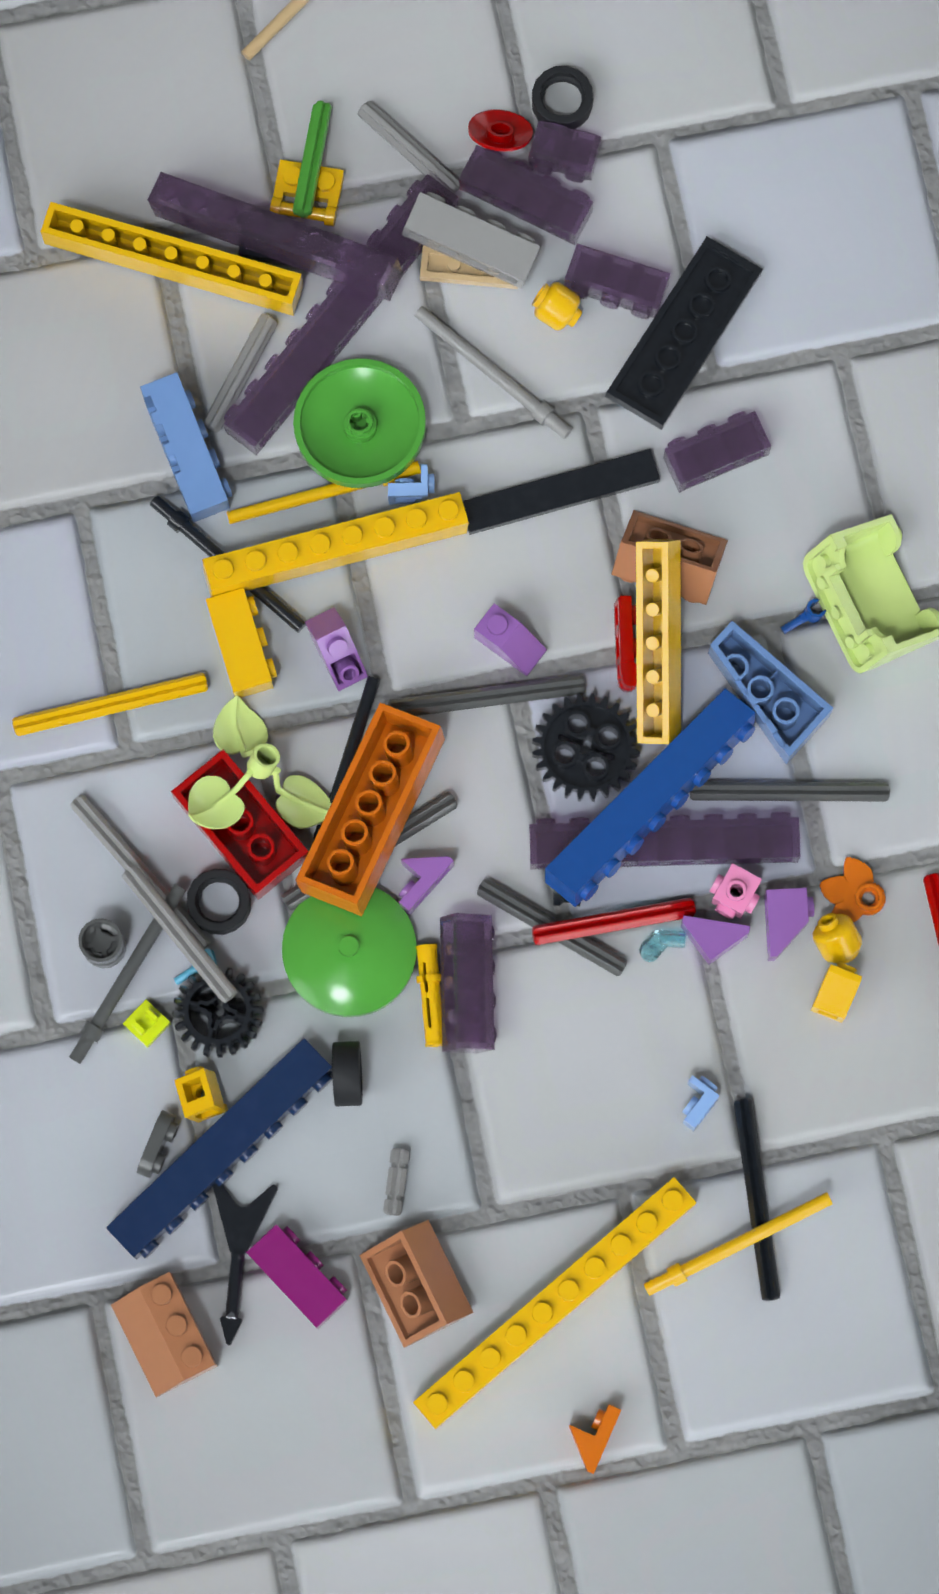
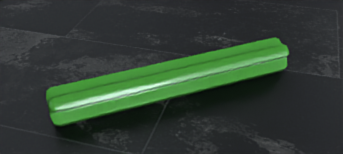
M321 100L317 101L312 107L293 205V213L301 218H307L308 215L312 214L332 111L331 105Z

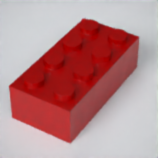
M223 749L175 787L171 793L175 801L188 815L189 793L199 779L205 776H217L224 779L230 789H232L245 774ZM248 780L235 794L245 805L243 815L238 822L224 829H209L196 823L195 825L259 900L304 863L309 851L250 780Z

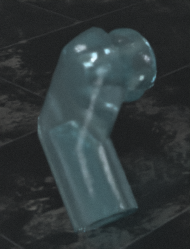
M671 930L653 931L640 945L639 953L642 959L646 962H654L667 947L685 948L686 932Z

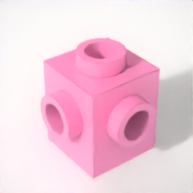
M732 863L725 877L719 874L709 891L715 894L711 902L717 906L715 911L731 920L734 916L741 919L745 911L751 914L761 897L755 894L762 879ZM736 891L739 893L740 896L734 897L730 894V892Z

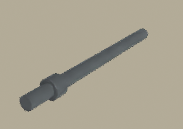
M174 884L165 899L173 911L186 892L185 889L177 884ZM153 918L91 1022L87 1021L80 1031L83 1035L69 1058L81 1064L94 1041L98 1043L104 1033L103 1026L163 930L155 918Z

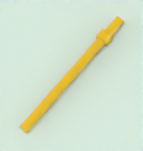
M418 461L413 462L402 474L384 483L383 486H388V483H395L396 479L421 474ZM332 483L227 511L229 523L233 524L365 488H350Z
M826 1192L682 1265L678 1262L666 1268V1273L644 1283V1287L649 1296L673 1284L676 1287L688 1281L687 1277L833 1205V1202Z

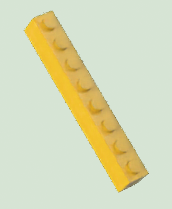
M51 201L40 231L46 245L291 316L295 314L303 289L302 274Z
M457 492L202 559L203 572L210 597L241 588L248 591L466 534L469 522L461 494Z

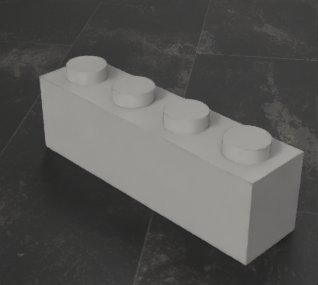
M419 193L403 229L402 236L520 289L523 287L541 247L534 244L535 240L532 237L523 233L514 235L506 231L505 226L495 220L488 219L483 221L475 217V213L466 207H452L444 203L445 199L435 193Z

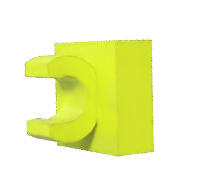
M145 1000L125 1020L123 1025L149 1048L171 1025V1022L148 1000Z

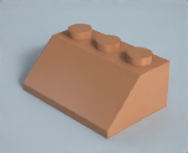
M633 510L621 540L611 575L620 577L623 581L629 583L636 582L637 541L647 539L681 540V597L691 603L706 605L728 540Z
M429 1220L404 1229L359 1255L404 1348L474 1313Z
M171 1272L138 1287L111 1304L156 1398L218 1367Z

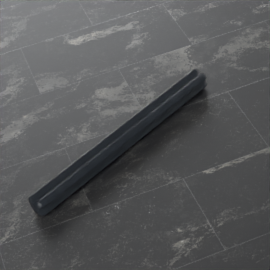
M750 1098L735 1100L734 1109L751 1228L754 1229L770 1220L753 1101ZM771 1235L754 1244L761 1298L763 1301H773L780 1298Z

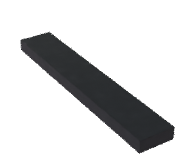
M648 449L464 500L463 505L469 522V535L659 483L660 477L652 451Z

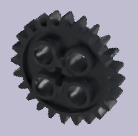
M577 693L576 703L573 704L567 697H564V708L561 709L555 703L552 704L554 715L542 714V719L547 725H536L535 730L542 735V737L532 739V744L541 747L532 752L533 758L542 759L536 765V771L547 770L542 781L548 782L553 779L555 782L552 791L554 792L564 787V798L566 799L571 795L572 791L577 792L578 802H581L584 793H589L592 802H595L596 792L599 791L605 798H608V788L610 786L614 790L620 791L619 779L626 782L630 781L631 777L626 772V769L636 770L637 764L630 760V758L640 757V751L632 748V746L639 744L637 743V737L630 736L637 726L636 724H625L629 719V713H624L620 716L617 714L620 707L619 703L615 704L612 708L607 707L608 697L606 696L600 704L595 703L594 693H591L588 702L583 701L580 693ZM573 719H580L585 723L586 729L581 733H573L569 730L568 723ZM609 731L615 734L617 741L613 745L606 746L599 741V735ZM558 736H566L575 743L561 741L558 739ZM586 741L591 742V749L593 750H588L586 754L581 753L580 745H584ZM566 749L573 754L574 758L571 762L563 764L556 760L555 754L559 750ZM597 752L611 754L614 756V759H606L603 755ZM591 762H599L603 765L605 771L600 776H592L587 772L586 766Z

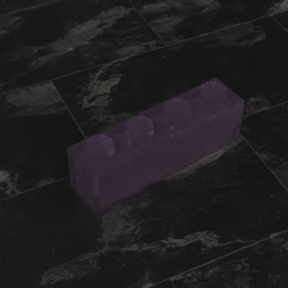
M476 145L459 177L460 190L573 245L577 243L593 212V201L590 200L586 193L578 189L568 190L560 186L561 183L554 177L549 175L542 177L531 172L532 169L523 162L514 161L513 163L503 158L499 151L484 149Z
M454 913L440 917L442 1052L482 1053L495 1050L494 1043L497 1037V1031L494 1026L496 996L493 992L495 962L492 952L495 932L492 926V915Z

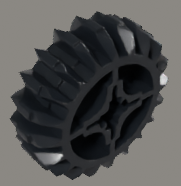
M230 967L227 968L225 976L243 997L246 1004V1014L230 1008L228 1002H222L224 1011L229 1015L226 1014L224 1018L221 1017L220 1020L214 1022V1016L208 1010H211L213 1006L216 1008V1005L221 1004V1000L215 995L209 1001H195L201 992L210 987L204 979L197 982L193 975L188 977L193 985L191 990L184 985L179 987V990L186 995V998H174V1003L183 1007L182 1010L172 1012L174 1018H183V1021L175 1024L176 1031L187 1029L188 1031L182 1035L181 1040L186 1043L194 1038L195 1040L191 1045V1049L194 1052L202 1044L205 1045L203 1055L206 1057L210 1056L212 1048H216L217 1057L223 1058L224 1047H228L232 1056L236 1055L235 1043L239 1042L241 1047L246 1049L248 1044L243 1037L247 1035L251 1039L257 1038V1033L250 1029L251 1025L255 1027H262L263 1025L262 1020L254 1018V1015L263 1014L264 1008L262 1006H253L254 1003L262 999L261 994L249 995L254 990L255 984L249 982L242 986L246 978L243 973H240L233 980V969ZM191 1010L208 1018L206 1036L200 1034L193 1027ZM225 1024H242L232 1035L216 1039L217 1034H219Z

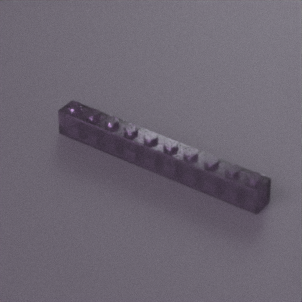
M427 174L422 181L416 180L407 191L406 195L408 198L401 206L395 205L386 218L388 223L381 231L376 229L366 242L368 247L361 256L356 254L349 261L346 267L348 272L341 280L335 279L326 291V299L321 305L316 303L309 310L305 317L307 322L300 330L296 328L291 332L285 341L287 346L280 355L276 353L269 359L264 368L266 370L264 375L259 380L255 378L247 386L244 392L246 397L239 405L233 404L224 416L225 432L256 456L293 412L297 400L307 383L317 373L332 364L422 253V244L402 236L403 229L419 193H435L445 199L444 203L457 208L458 196Z

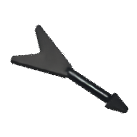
M216 1183L213 1185L225 1236L231 1252L225 1316L220 1318L225 1341L228 1346L232 1345L242 1324V1319L238 1317L244 1258L278 1191L276 1185L269 1187L247 1207L238 1206L223 1186L219 1187Z

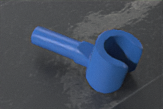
M819 599L810 600L803 613L780 627L782 632L786 634L807 621L816 623L821 620L826 610L820 614H814L810 609L819 602Z

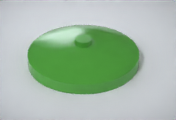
M349 359L326 367L307 383L297 400L293 426L301 455L318 475L340 486L368 488L393 480L414 462L424 442L426 417L423 401L418 390L402 372L389 364L377 360Z
M375 888L362 917L311 896L298 905L286 925L282 941L283 964L293 988L314 1008L339 1017L365 1016L388 1006L406 988L416 964V936L405 910L394 898L378 888Z

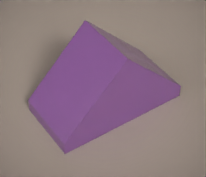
M684 915L681 922V928L708 965L746 939L750 932V926Z

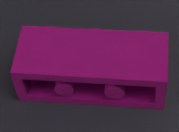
M276 1224L246 1253L307 1319L319 1329L347 1302L343 1294L348 1290L334 1275L329 1280L320 1271L324 1266L322 1262L311 1251L305 1255L296 1246L301 1240L288 1226L281 1230Z

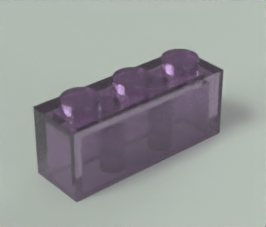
M577 243L565 276L564 285L577 293L580 299L590 297L599 300L600 304L607 308L618 309V307L630 310L631 314L638 318L649 319L650 317L654 318L662 306L671 273Z
M745 411L736 413L727 419L728 422L718 427L715 424L707 425L697 432L698 435L686 440L683 436L667 444L668 448L664 449L663 459L678 492L687 490L769 455L771 444L755 411L746 414Z

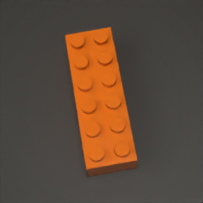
M381 702L379 703L295 879L302 893L362 917L445 741L440 725Z

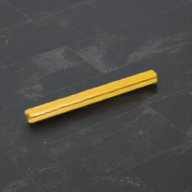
M198 673L14 717L12 719L13 729L17 736H22L206 692L208 690L207 679L204 673Z

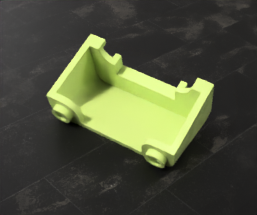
M892 514L830 534L808 552L803 560V569L814 594L819 599L822 610H826L825 616L849 665L857 673L877 668L939 639V611L931 607L920 610L893 555L901 546L902 532Z

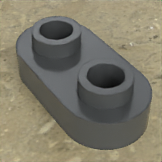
M164 1110L161 1111L140 1159L137 1174L151 1178L153 1173H160L166 1159V1155L162 1154L167 1141L173 1142L179 1128V1124L174 1122L176 1115Z

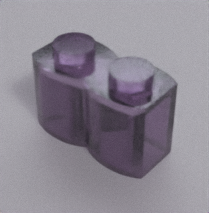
M538 121L528 156L529 165L533 166L534 171L545 175H551L552 172H560L565 174L564 177L567 180L576 183L592 180L602 144L601 136L582 130L569 129L551 122Z

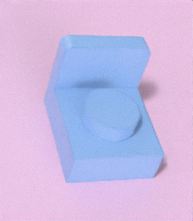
M421 464V483H415V480L410 478L396 479L395 483H388L389 505L419 503L428 500V494L435 493L434 474H428L427 464Z
M692 1075L688 1080V1085L702 1095V1097L698 1099L694 1096L682 1112L687 1115L683 1124L694 1132L718 1101L719 1095L715 1092L717 1086L704 1076L697 1079Z

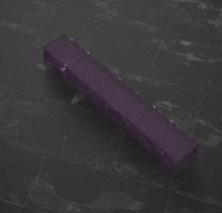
M160 172L147 199L154 215L236 246L240 245L269 258L388 301L391 300L403 274L397 256L164 172Z
M788 812L771 813V818H757L755 813H742L737 815V819H724L722 814H707L703 816L704 820H690L689 815L670 816V821H665L657 832L650 831L644 838L641 848L634 855L628 854L621 861L620 867L798 863L801 857L799 817H791V813ZM543 818L537 819L536 824H529L530 870L545 869L590 824L589 818H571L569 823L557 824L556 819Z

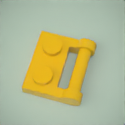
M280 159L269 216L279 218L280 215L301 218L293 213L294 203L283 202L284 196L295 198L302 163ZM321 166L314 201L328 204L326 209L313 207L312 214L304 219L322 221L324 225L334 227L344 179V170Z

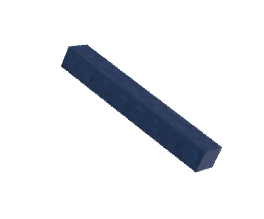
M303 1038L118 1215L106 1229L136 1260L141 1255L144 1259L149 1257L159 1247L160 1244L157 1240L165 1232L169 1235L174 1233L184 1223L182 1216L190 1208L196 1211L209 1199L206 1193L215 1183L219 1187L224 1185L234 1175L231 1169L240 1160L244 1164L248 1162L258 1152L259 1149L256 1145L265 1136L268 1140L273 1138L283 1128L281 1121L289 1113L293 1116L298 1114L307 1105L308 1101L305 1098L314 1089L319 1093L332 1081L330 1076L332 1066Z

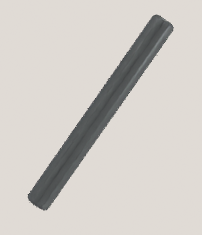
M484 879L478 887V896L531 927L559 921L488 879ZM588 937L558 941L560 944L615 976H620L627 965L626 959Z

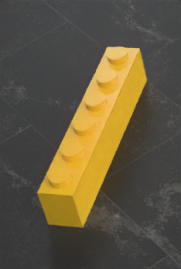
M647 539L636 542L637 743L670 744L681 733V540Z

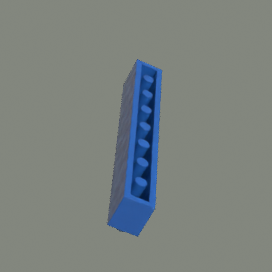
M725 688L545 868V883L574 907L583 899L588 901L598 890V884L605 877L611 878L620 868L621 861L628 854L634 855L641 848L644 838L650 831L657 832L665 823L666 815L673 808L675 810L680 809L687 801L688 793L695 786H703L709 779L711 770L718 763L723 765L731 757L733 748L740 741L745 743L755 731L756 712Z

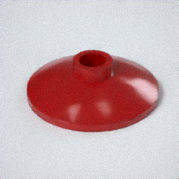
M505 110L480 112L473 116L468 124V133L471 139L478 145L494 151L506 152L521 149L530 143L533 136L532 126L524 117Z

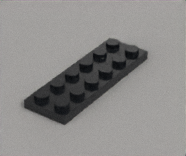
M706 236L612 382L605 397L662 430L757 282L763 269Z

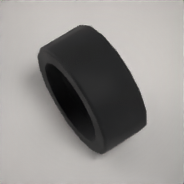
M555 66L544 71L536 79L532 89V110L537 120L544 127L556 132H568L580 127L589 118L593 107V88L588 78L581 71L569 66ZM558 82L574 85L581 94L579 109L567 116H558L550 113L543 103L545 90L550 85Z
M212 869L201 873L193 880L187 892L186 904L191 918L202 930L210 934L225 935L236 931L246 922L251 912V897L246 883L239 875L227 869ZM216 882L232 886L239 897V905L235 914L224 921H213L207 918L201 912L199 906L202 891L208 885Z
M359 1041L333 1042L332 1044L333 1096L336 1107L362 1105V1060Z

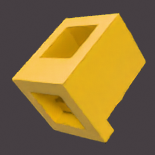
M203 1066L188 1069L185 1071V1076L174 1080L185 1118L199 1123L228 1111L227 1104L223 1102L215 1072ZM204 1090L205 1096L201 1097V1093Z

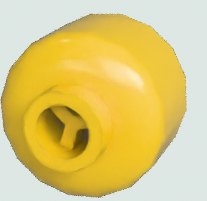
M553 282L550 285L545 283L532 302V306L535 307V317L557 331L562 330L566 325L573 327L582 314V310L578 308L580 296L560 282Z
M829 913L819 919L812 933L813 941L820 954L827 962L838 964L840 962L846 964L857 957L862 945V937L853 920L844 914Z

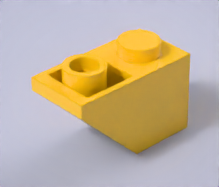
M838 962L837 966L830 964L824 974L810 1011L842 1023L862 980V976L856 974L857 969Z

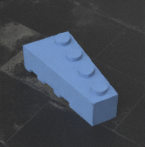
M177 372L140 386L146 408L193 523L230 509L227 498L233 495L226 478L219 479L216 468L221 466L214 448L207 449L204 439L209 436L202 419L196 420L192 409L197 407L190 389L184 391Z
M731 621L710 644L709 656L740 700L756 712V723L787 765L830 717L833 707L734 621Z

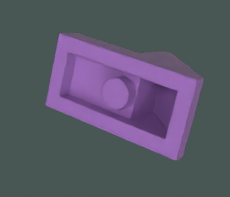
M449 856L401 859L402 865L419 879L416 883L411 880L399 893V896L402 898L399 901V905L409 916L454 867V860Z

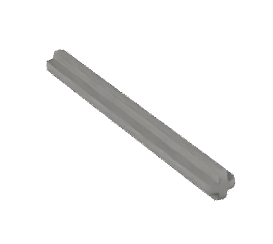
M80 795L76 797L70 806L125 870L133 865L139 867L165 900L169 894L168 890L86 796ZM178 903L174 910L175 914L203 949L207 948L211 943L210 939Z

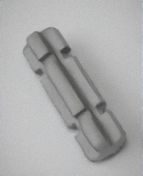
M393 1148L391 1150L390 1163H392V1166L388 1169L385 1192L388 1196L384 1200L383 1208L384 1213L387 1215L399 1216L402 1213L403 1201H401V1197H404L407 1175L405 1165H408L409 1152L406 1149Z

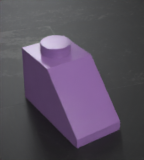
M495 603L474 628V638L525 676L529 675L547 651L521 622Z
M807 888L770 889L765 891L764 905L768 961H775L807 926L809 917H814L813 897H807Z

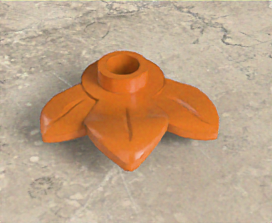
M847 857L845 859L844 876L830 877L823 880L819 885L824 897L835 905L832 913L848 915L854 923L862 915L870 916L877 914L885 904L884 890L874 883L871 868L855 858ZM864 894H871L874 897V903L871 905L865 904L862 901Z

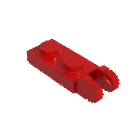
M619 596L614 603L617 680L619 681L617 684L620 690L628 693L637 687V665L634 662V658H636V638H633V625H636V605H632L631 596Z

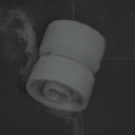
M103 918L94 919L86 923L80 931L78 937L79 947L87 961L93 966L111 968L123 959L126 952V940L118 926L112 921Z

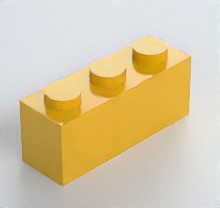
M244 588L207 598L206 603L234 696L242 698L273 689L272 678L277 677L272 658L265 659L262 647L268 646L263 627L256 628L253 616L259 615L254 597H246Z

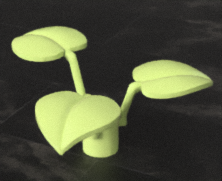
M235 696L222 708L217 716L213 727V738L220 751L224 749L228 755L240 752L243 758L250 757L247 762L248 770L232 789H230L224 779L217 776H205L199 779L191 788L188 797V816L194 823L209 829H224L234 825L241 818L245 810L243 801L235 794L251 777L266 779L273 775L275 792L281 795L275 803L277 814L286 824L294 828L303 829L323 822L331 806L329 797L317 784L300 775L288 776L281 787L279 778L281 769L277 767L280 761V754L276 747L266 743L268 740L266 725L239 696Z

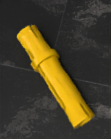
M437 944L416 946L419 976H416V983L420 984L425 1047L447 1045L440 982L443 981V974H439Z

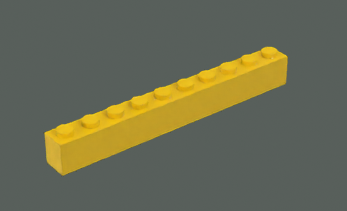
M673 1177L427 1389L413 1404L436 1430L696 1205V1201L677 1179Z

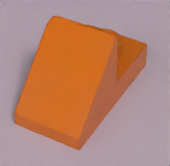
M610 1404L607 1406L606 1411L599 1408L591 1426V1428L597 1430L595 1436L569 1425L585 1469L591 1474H594L621 1412V1409Z

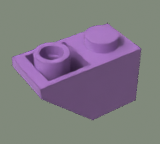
M335 607L305 621L315 647L338 691L368 677L349 631Z

